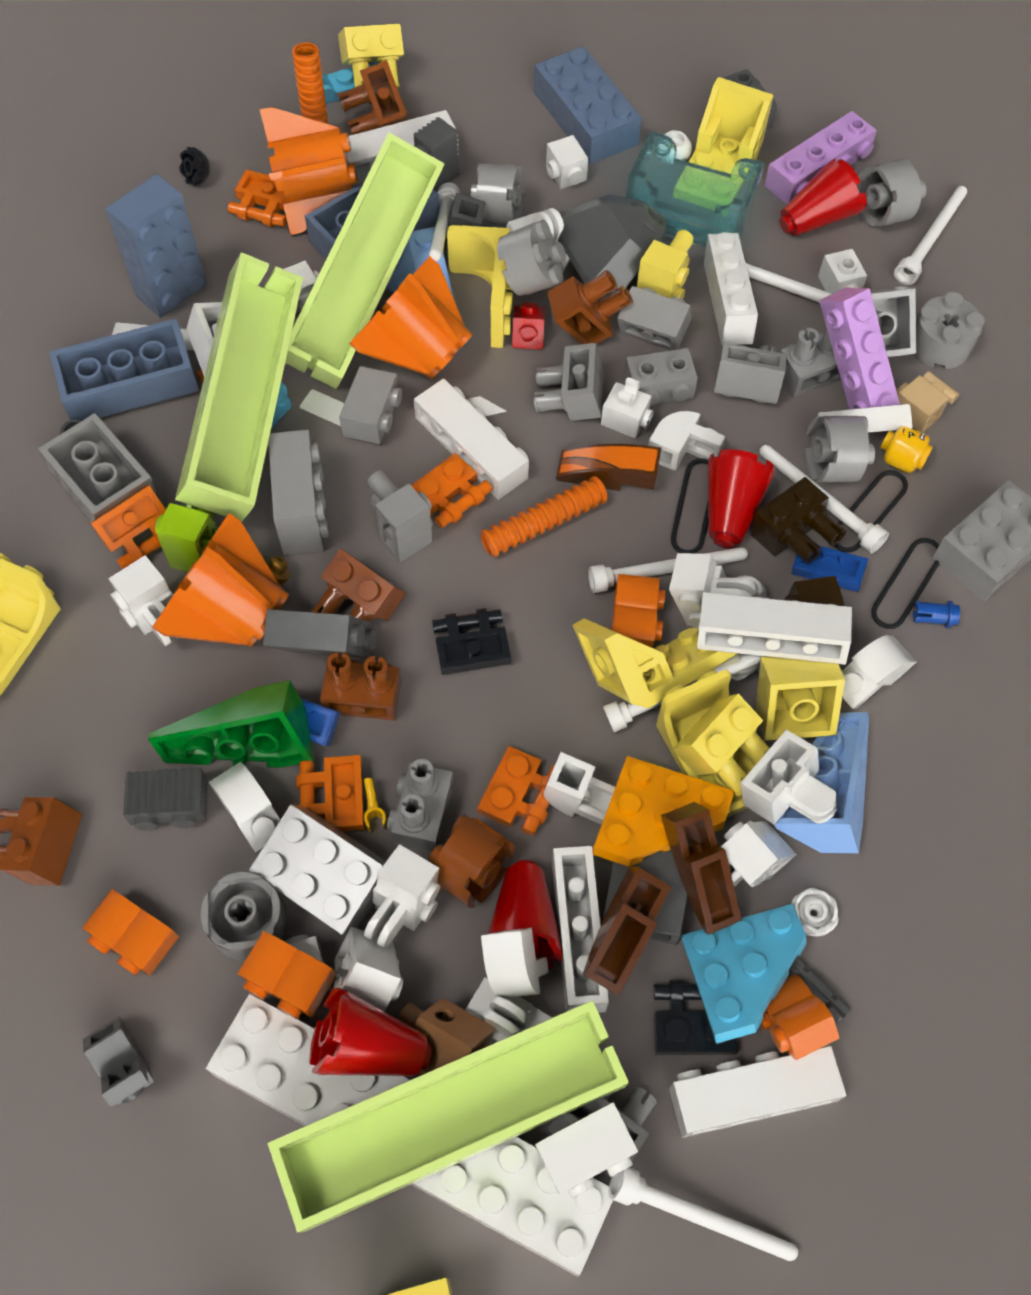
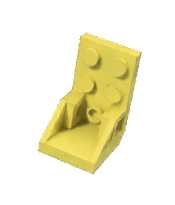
M721 77L716 79L698 131L696 149L674 188V198L726 216L728 215L760 152L773 94Z
M585 618L572 625L598 686L631 704L650 708L663 700L665 693L671 688L681 684L686 686L737 655V653L697 649L698 628L686 629L680 632L678 638L670 643L651 648Z

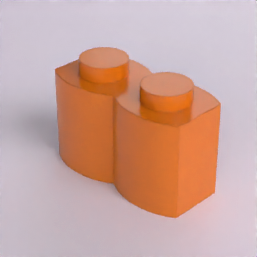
M618 574L611 630L653 648L655 641H661L663 621L657 620V610H663L665 590L659 589L660 578Z
M113 889L82 927L83 930L91 935L86 941L104 955L110 949L119 954L121 957L116 963L135 976L140 970L151 976L179 938L171 928Z
M266 931L262 932L237 973L246 981L243 986L245 990L263 1000L267 994L274 996L280 1000L277 1008L296 1019H299L301 1013L311 1018L313 1017L337 976V973L328 965Z
M796 974L787 977L775 1000L772 999L763 1014V1021L760 1024V1028L763 1031L766 1029L770 1030V1035L781 1053L787 1051L795 1060L840 1038L833 1015L820 998L812 994L805 982Z

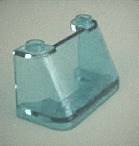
M650 131L628 176L626 198L647 202L668 220L663 236L674 238L679 230H686L693 235L694 245L705 248L708 234L738 233L740 239L763 174L765 163L747 158L740 159L735 163L732 173L729 174L676 159L677 146L675 142L666 135Z

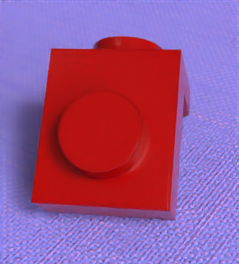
M532 302L522 303L521 306L515 305L512 331L513 348L537 350L543 348L546 307H539L537 303Z

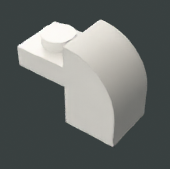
M679 411L666 416L659 422L649 440L648 446L662 447L659 465L676 471L686 452L709 460V456L714 453V457H718L720 450L723 448L725 436L711 428L698 425L699 413Z
M882 636L852 657L853 661L842 670L845 678L842 697L852 709H857L883 685H892L915 665L917 661L894 636Z
M560 752L543 795L553 807L564 814L573 817L576 813L602 825L615 787L592 777L595 766Z
M239 762L209 781V784L256 853L264 847L280 822V818L253 775L243 763Z
M532 927L481 935L485 970L494 995L510 998L540 994L538 977L549 973L547 957L536 958Z

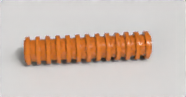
M310 42L299 43L293 47L292 57L301 116L328 124L319 48Z
M592 476L589 478V482L584 480L580 483V486L574 485L571 487V490L565 489L562 495L557 493L553 496V499H545L544 504L539 502L535 505V508H527L526 513L520 511L517 517L510 516L508 522L502 520L499 522V526L494 524L490 527L489 531L483 529L480 535L482 544L487 553L495 558L499 556L500 551L502 553L507 552L508 547L516 548L518 542L524 544L527 538L530 540L534 539L536 533L542 535L545 533V529L550 531L554 528V525H562L563 520L568 522L572 519V516L576 518L581 515V512L586 513L590 508H597L599 503L605 504L608 499L607 490L599 478Z

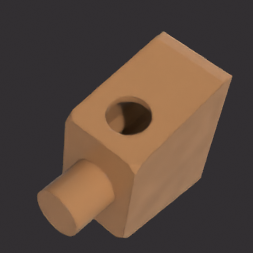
M446 999L438 1000L424 1012L410 1002L400 1011L397 1017L400 1021L425 1034L427 1044L431 1045L432 1051L429 1064L425 1070L420 1069V1075H424L489 1046L495 1032L493 1026Z

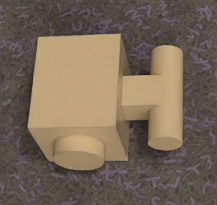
M930 371L923 377L919 375L910 384L907 382L903 383L897 389L900 405H910L912 428L921 432L927 430L941 417L948 402L952 404L959 397L958 392Z

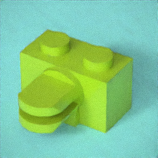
M170 503L165 513L158 517L155 532L170 568L188 573L217 531L216 523L213 521L216 513L189 504L184 507Z

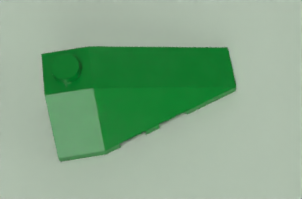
M290 680L255 687L151 732L148 736L149 742L163 762L171 764L209 765L212 760H230L233 766L239 762L245 765L246 761L266 762V766L269 768H281L297 765L305 760L313 761L314 757L305 705Z

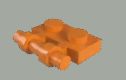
M246 169L235 188L236 199L241 200V202L230 201L227 209L228 213L237 215L239 219L245 221L250 219L261 221L264 226L272 228L275 225L285 227L287 224L286 215L278 214L280 210L284 211L280 200L285 197L284 192H277L274 179L270 180L269 175ZM255 204L266 206L265 210L256 208L254 206Z
M456 453L411 485L417 493L421 491L429 499L432 506L430 516L437 510L440 512L434 518V521L441 529L450 522L456 523L462 518L463 512L471 506L476 507L485 500L484 496L493 490L487 480H483L477 486L472 485L477 481V473ZM457 495H462V497L458 499L456 502H449Z
M147 485L91 521L90 525L109 552H113L120 546L124 547L126 554L116 560L120 568L124 569L144 555L148 556L158 548H162L155 532V525L158 517L164 514L166 509L150 485ZM148 528L152 537L137 546L132 538Z
M508 746L477 807V813L511 828L516 816L522 817L525 821L521 831L527 835L534 836L538 826L543 825L548 816L546 810L550 803L545 799L543 793L555 765L551 766L547 776H542L538 774L542 760ZM532 787L538 790L539 793L534 803L528 804L524 800Z
M361 755L324 758L323 772H314L313 761H301L299 763V774L296 776V789L300 790V806L308 808L341 831L365 830ZM324 787L325 803L315 804V789Z

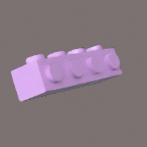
M851 111L771 162L764 186L787 205L829 161L835 158V162L842 159L851 166L859 159H865L873 150V141L877 130Z
M845 287L819 300L849 410L900 405L870 288Z

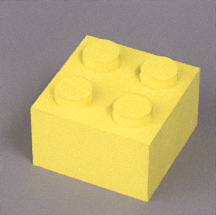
M768 656L761 657L755 712L763 720L759 726L765 741L778 740L786 729L800 738L837 734L845 678L839 664Z

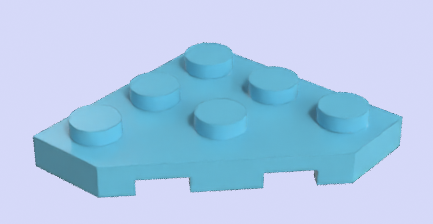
M793 904L741 918L742 921H738L709 935L703 929L681 935L682 944L716 1044L756 1033L763 1021V1014L772 999L775 1000L789 976V969L796 956H800L807 944L806 934Z

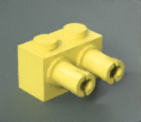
M400 24L344 27L339 32L338 38L342 64L352 65L355 87L362 85L361 81L363 79L360 70L368 68L370 62L381 63L386 60L397 88L400 87L396 61L404 55Z
M679 230L670 245L653 240L640 260L637 288H650L659 295L668 298L678 297L683 300L685 289L682 286L688 277L689 268L687 267L690 262L687 251L693 244V235L686 230Z
M738 693L719 698L673 750L697 776L716 773L730 789L735 790V796L742 795L740 783L748 774L733 759L734 753L740 748L756 765L770 747L756 733L757 727L763 720Z

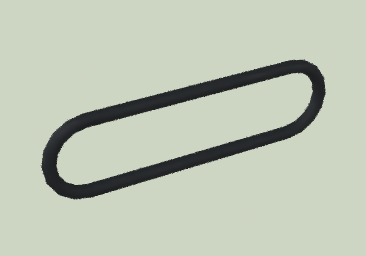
M705 458L692 460L685 470L671 533V544L679 553L695 554L701 550L704 544L708 525V501L698 545L694 549L684 550L677 545L676 534L691 468L698 463L708 465V460Z
M887 470L880 473L849 510L853 512L884 476L894 475L901 479L903 488L873 525L880 524L908 489L906 477L897 471ZM841 520L838 521V523L842 526L843 522ZM859 540L853 547H843L836 542L834 547L842 552H853L861 547V541Z
M929 538L917 539L907 550L873 604L871 610L872 618L880 627L895 629L907 618L915 601L918 600L939 566L938 560L934 562L904 613L896 623L886 624L878 618L876 611L915 547L921 543H929L937 549L939 544L935 540Z

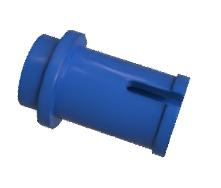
M915 601L914 608H917V610H913L914 623L944 624L945 628H950L951 625H958L960 606L953 604V601H947L946 604Z

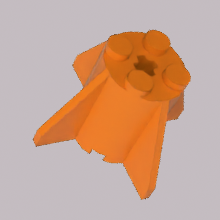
M274 107L260 109L268 141V149L274 148L275 153L274 156H269L272 170L269 173L270 180L274 179L278 193L284 192L285 197L280 200L284 207L290 235L303 233L307 229L305 215L354 188L353 184L359 182L355 163L349 164L347 152L352 151L348 132L342 133L340 127Z
M429 256L413 275L409 273L398 289L386 301L382 310H378L349 344L358 353L422 373L425 377L427 376L432 380L473 334L463 323L440 265Z
M228 513L202 551L200 558L195 561L175 589L174 595L152 626V629L163 636L252 647L256 640H260L264 635L267 609L279 610L289 594L279 585L242 522Z

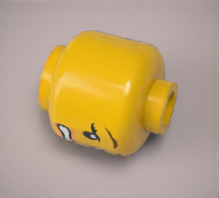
M902 426L896 432L888 431L880 448L886 451L884 454L886 464L903 472L912 473L916 468L922 470L933 446L929 445L930 437L927 434L914 428L910 429Z

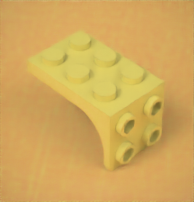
M451 225L447 229L449 271L479 276L492 286L491 347L503 348L504 335H510L511 316L506 315H510L512 311L513 292H508V290L512 289L502 271L507 270L504 259L499 261L497 246L499 238L509 233L510 228Z
M1 553L0 697L61 610L53 597L54 592L46 586L43 581L44 576L38 570L28 565H25L23 568L15 565L8 557Z
M728 669L718 673L716 670L709 671L699 677L697 682L685 687L681 684L668 690L662 700L656 723L659 733L683 774L726 788L729 787L716 773L697 776L675 753L673 748L719 698L729 696V683L732 676ZM738 748L734 753L733 759L748 774L755 764ZM733 795L727 818L747 809L743 804L742 795Z

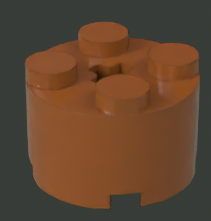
M462 815L455 822L451 832L452 835L444 846L442 844L436 846L431 852L428 861L439 867L437 884L469 908H474L473 901L476 899L482 903L486 900L504 877L507 869L502 866V863L506 856L511 859L513 858L515 845L477 818H469L466 815Z

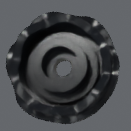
M187 147V150L180 153L182 163L179 170L185 177V183L198 186L209 176V161L206 155L199 149Z

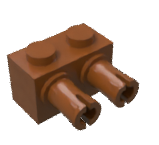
M387 60L360 70L363 79L361 81L362 85L342 93H337L344 112L365 103L372 104L373 106L371 108L372 112L352 120H347L353 135L409 120Z
M608 270L585 284L580 283L572 276L547 292L555 322L580 344H599L614 335L610 316L633 304L630 292L623 285L618 288L615 278Z
M340 548L321 575V578L327 582L328 588L311 612L336 614L345 599H351L354 601L352 604L355 607L349 614L350 616L368 622L372 618L376 619L377 617L388 621L407 593L361 560Z
M339 652L332 653L327 659L320 697L321 703L324 706L341 711L340 715L395 721L401 687L399 667H394L387 663L382 657H379L378 662L375 656H371L364 663H358L350 659L349 655L342 653L341 658Z
M24 797L20 810L0 809V817H4L0 819V833H12L8 846L0 845V870L30 885L60 886L83 814L54 797Z

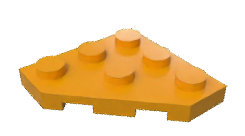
M627 756L595 841L593 855L629 867L642 862L646 856L659 851L664 853L671 850L661 815L693 802L708 808L714 832L721 830L724 827L735 790Z

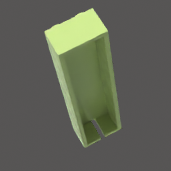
M388 132L294 324L286 356V364L303 373L309 368L313 370L311 377L337 389L356 351L349 343L371 320L444 167L443 162Z
M242 252L228 276L175 498L177 501L223 516H227L230 513L241 522L255 506L303 277L275 266L263 288L259 287V283L268 270L269 263Z
M593 1000L267 1143L297 1233L313 1229L625 1088L629 1082L613 1045L605 1048L603 1053L599 1048L600 1045L606 1043L609 1036Z

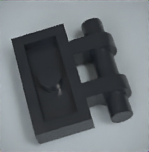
M487 608L476 609V613L456 616V613L445 614V618L432 620L434 634L448 632L449 635L435 638L442 675L511 664V654L505 626L490 627L491 624L503 623L501 609L487 611ZM479 628V631L459 633L461 629Z
M669 980L668 984L653 985L654 1000H669V1011H655L656 1055H736L738 1052L737 1038L716 1044L705 1011H683V1000H701L696 984H682L681 980Z

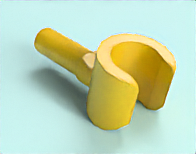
M373 778L364 779L368 810L364 814L366 829L371 833L369 822L372 818L379 817L382 819L385 830L387 828V818L385 812L379 808Z

